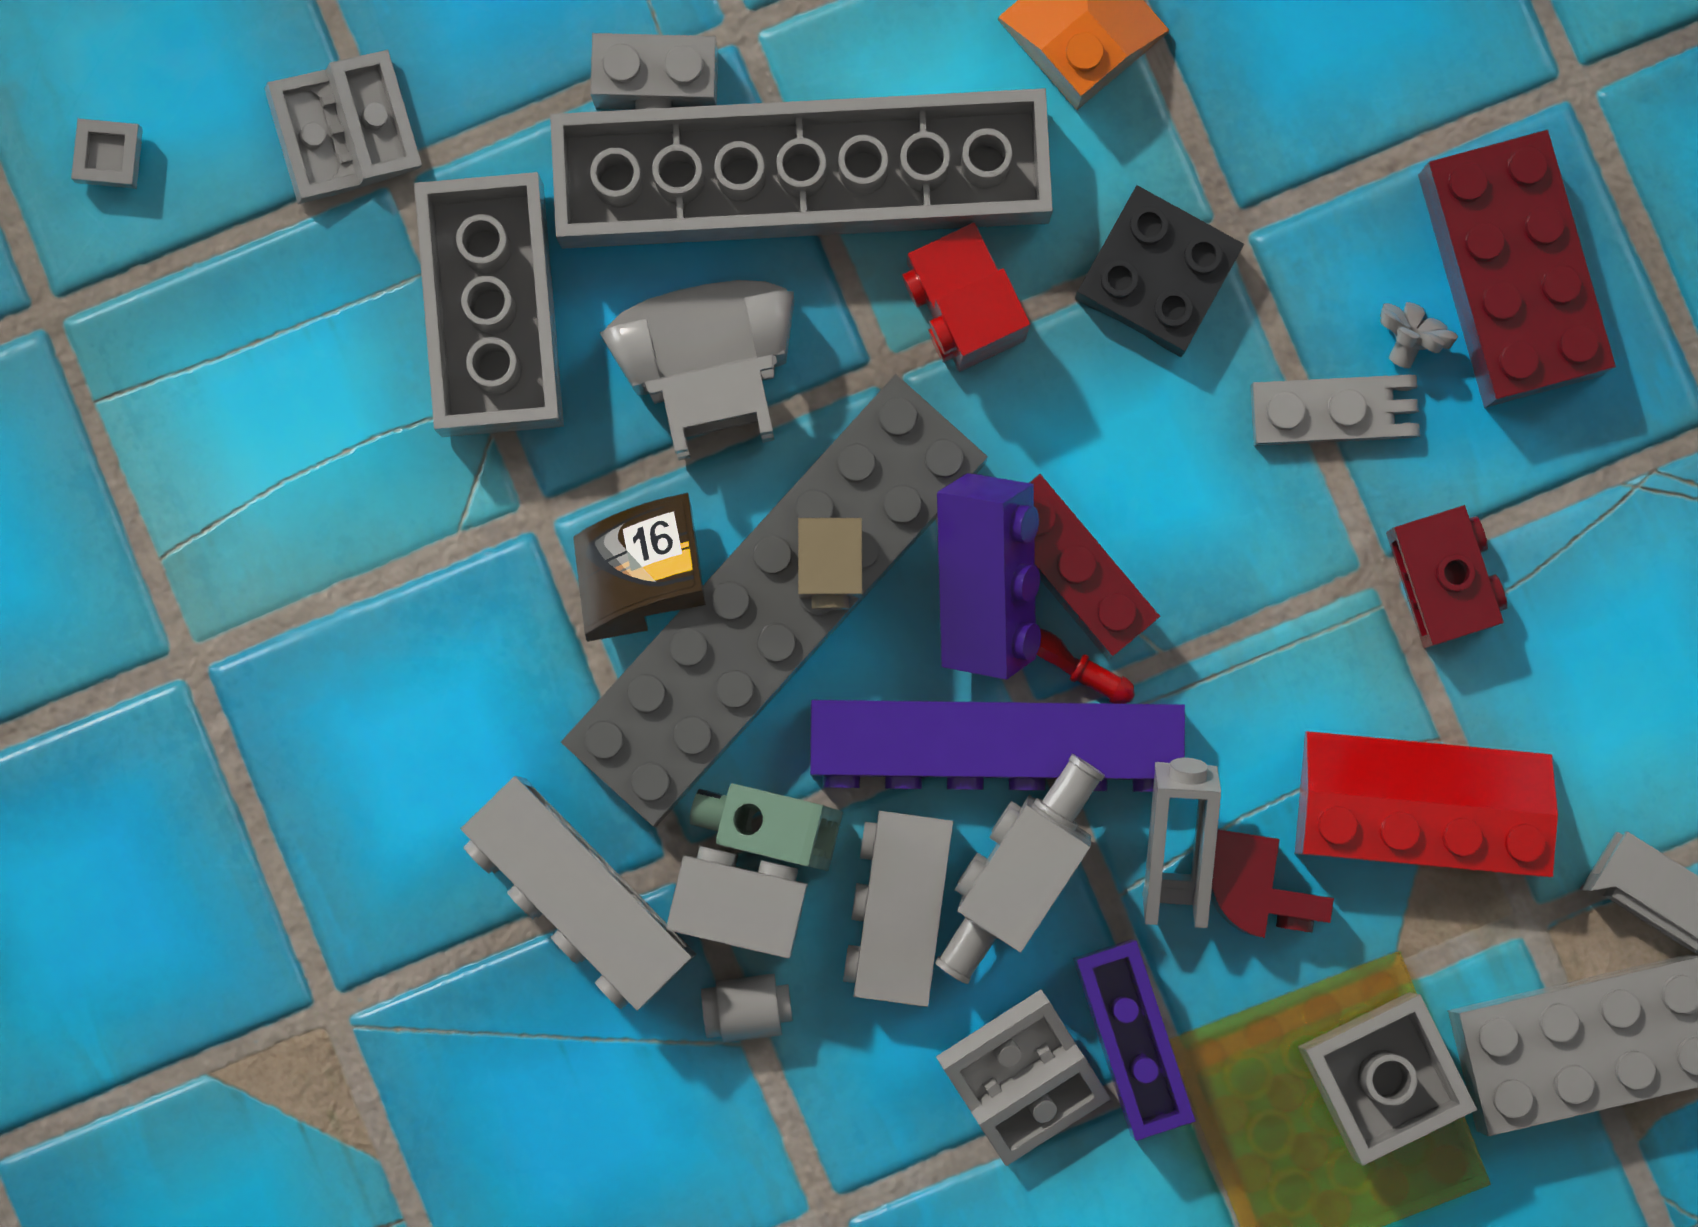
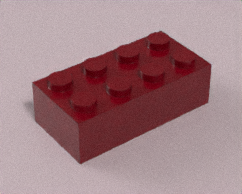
M1544 130L1428 162L1418 174L1484 408L1601 377L1616 367L1549 131Z

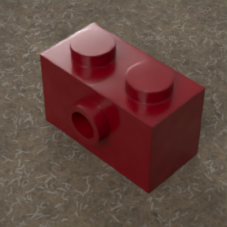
M1465 505L1394 527L1386 532L1424 649L1504 623L1500 612L1507 609V600L1503 586L1496 574L1488 576L1481 555L1482 552L1488 550L1485 531L1477 516L1469 518Z

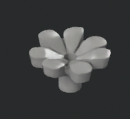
M1406 302L1403 311L1393 304H1383L1380 322L1384 327L1391 330L1396 337V343L1389 355V359L1400 367L1411 368L1419 350L1428 349L1431 352L1439 353L1442 348H1451L1458 335L1453 331L1447 330V326L1437 319L1428 318L1424 320V309L1415 303Z

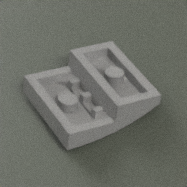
M388 50L330 62L325 70L267 82L264 90L298 204L359 189L421 168L422 163Z

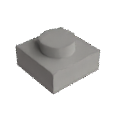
M78 118L71 179L75 183L137 189L143 128L139 124Z

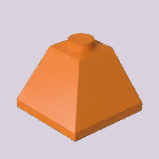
M1017 0L998 17V21L1076 110L1081 108L1169 33L1167 26L1144 0Z

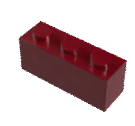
M1039 474L1029 483L1034 484V507H1036L1039 513V527L1034 543L1035 566L1039 569L1040 580L1105 658L1109 660L1161 616L1044 477Z

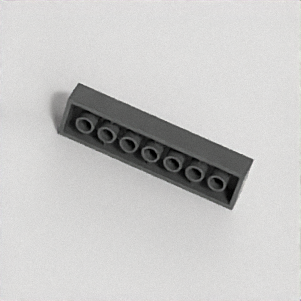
M895 374L703 585L706 605L681 609L565 736L561 743L652 826L657 827L937 518V492L967 473L977 474L986 464L988 456ZM798 518H862V598H849V609L815 610L812 609V598H799Z

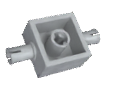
M1074 754L1070 756V761L1043 800L1035 799L1029 795L1021 807L1013 801L1008 804L993 827L989 837L997 843L988 858L977 852L957 882L958 885L955 891L963 895L957 911L965 916V919L942 955L938 956L935 961L937 966L955 979L968 984L973 972L996 939L1002 940L1021 953L1090 849L1091 835L1078 827L1079 825L1074 820L1105 775Z

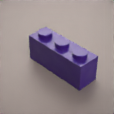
M967 473L937 492L941 667L1007 680L1036 659L1041 643V631L1036 624L1035 597L1040 585V572L1037 566H1035L1034 538L1039 527V513L1036 507H1034V484Z
M1130 939L1073 958L1130 1136L1135 1141L1196 1122L1137 941Z

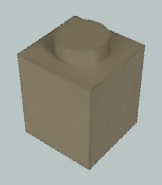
M798 518L799 598H812V609L845 610L849 609V598H862V518Z

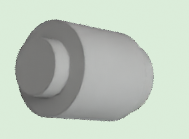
M775 974L717 980L716 987L701 989L707 1038L722 1036L724 1043L781 1036V1023L793 1021L789 985L776 986Z

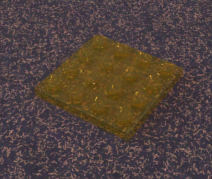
M1399 950L1169 1037L1182 1081L1239 1227H1383L1491 1185L1465 1116L1364 1166L1354 1161L1298 1049V1046L1408 992L1416 993Z

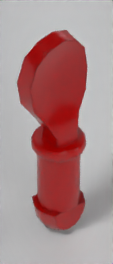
M1040 628L1041 643L1037 656L1060 667L1070 675L1069 680L1071 682H1080L1109 698L1111 703L1127 704L1133 700L1135 696L1134 685L1124 676L1120 677L1090 661L1089 656L1083 654L1080 659L1073 657L1062 639L1051 631Z

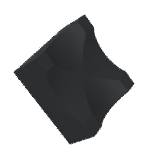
M1136 185L1079 287L1075 299L1094 310L1122 322L1153 340L1161 347L1182 357L1241 252L1244 243Z

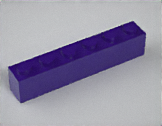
M811 700L810 775L823 776V788H860V777H885V789H922V777L947 778V790H984V778H1009L1008 790L1046 791V779H1057L1070 761V756L1074 754L1105 775L1093 792H1106L1108 780H1132V792H1153L1155 762L1170 763L1174 759L1185 758V704Z

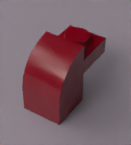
M1217 829L1211 901L1218 913L1231 926L1246 934L1265 938L1268 914L1277 915L1276 927L1310 933H1313L1314 921L1331 922L1334 898L1272 889L1280 839Z

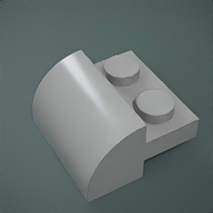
M1041 989L936 1056L1005 1166L1016 1161L1110 1100L1109 1095Z

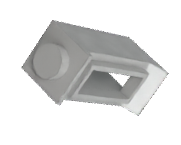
M1177 758L1170 763L1155 762L1145 884L1142 892L1145 924L1158 925L1160 903L1184 904L1193 906L1195 927L1208 928L1221 799L1218 767L1207 765L1205 762L1194 758ZM1170 798L1198 799L1191 874L1163 873Z
M1615 832L1580 888V891L1608 888L1603 896L1698 955V876L1633 834L1625 832L1622 835L1619 832Z

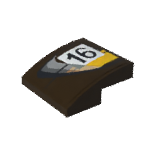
M688 493L665 497L621 511L593 524L573 537L584 632L587 642L648 631L646 618L648 615L706 605L693 512Z

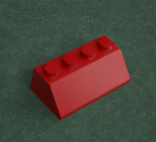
M1305 731L1295 854L1534 877H1553L1558 809L1552 754Z

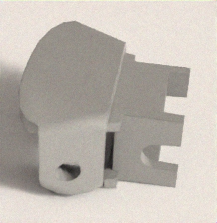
M734 280L695 286L647 299L623 311L606 327V330L600 332L604 343L636 395L650 394L654 404L665 403L674 450L679 461L691 458L686 437L758 422L762 442L775 440L762 381L773 379L774 367L786 364L795 302L794 291H787L786 288L766 281Z

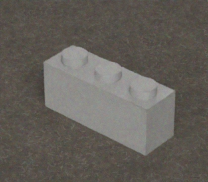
M879 811L877 823L865 822L860 859L872 860L869 885L856 883L852 920L862 921L863 930L860 946L848 945L843 982L855 983L854 997L928 1007L953 821Z

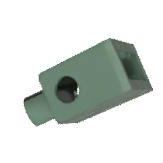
M731 783L727 795L699 789L692 803L690 824L718 831L716 837V844L829 871L843 811ZM760 811L763 816V822L760 829L755 833L752 831L751 821L755 813Z

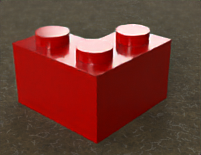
M975 222L908 253L907 265L910 271L901 274L902 279L915 306L918 308L927 304L933 319L929 321L931 328L928 329V333L943 363L953 359L958 371L961 372L1025 342L1031 324L1004 268L997 270Z

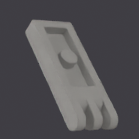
M1417 375L1253 382L1250 385L1254 446L1420 437V424L1411 422L1395 424L1394 416L1418 413V399H1393V390L1409 391L1416 389Z

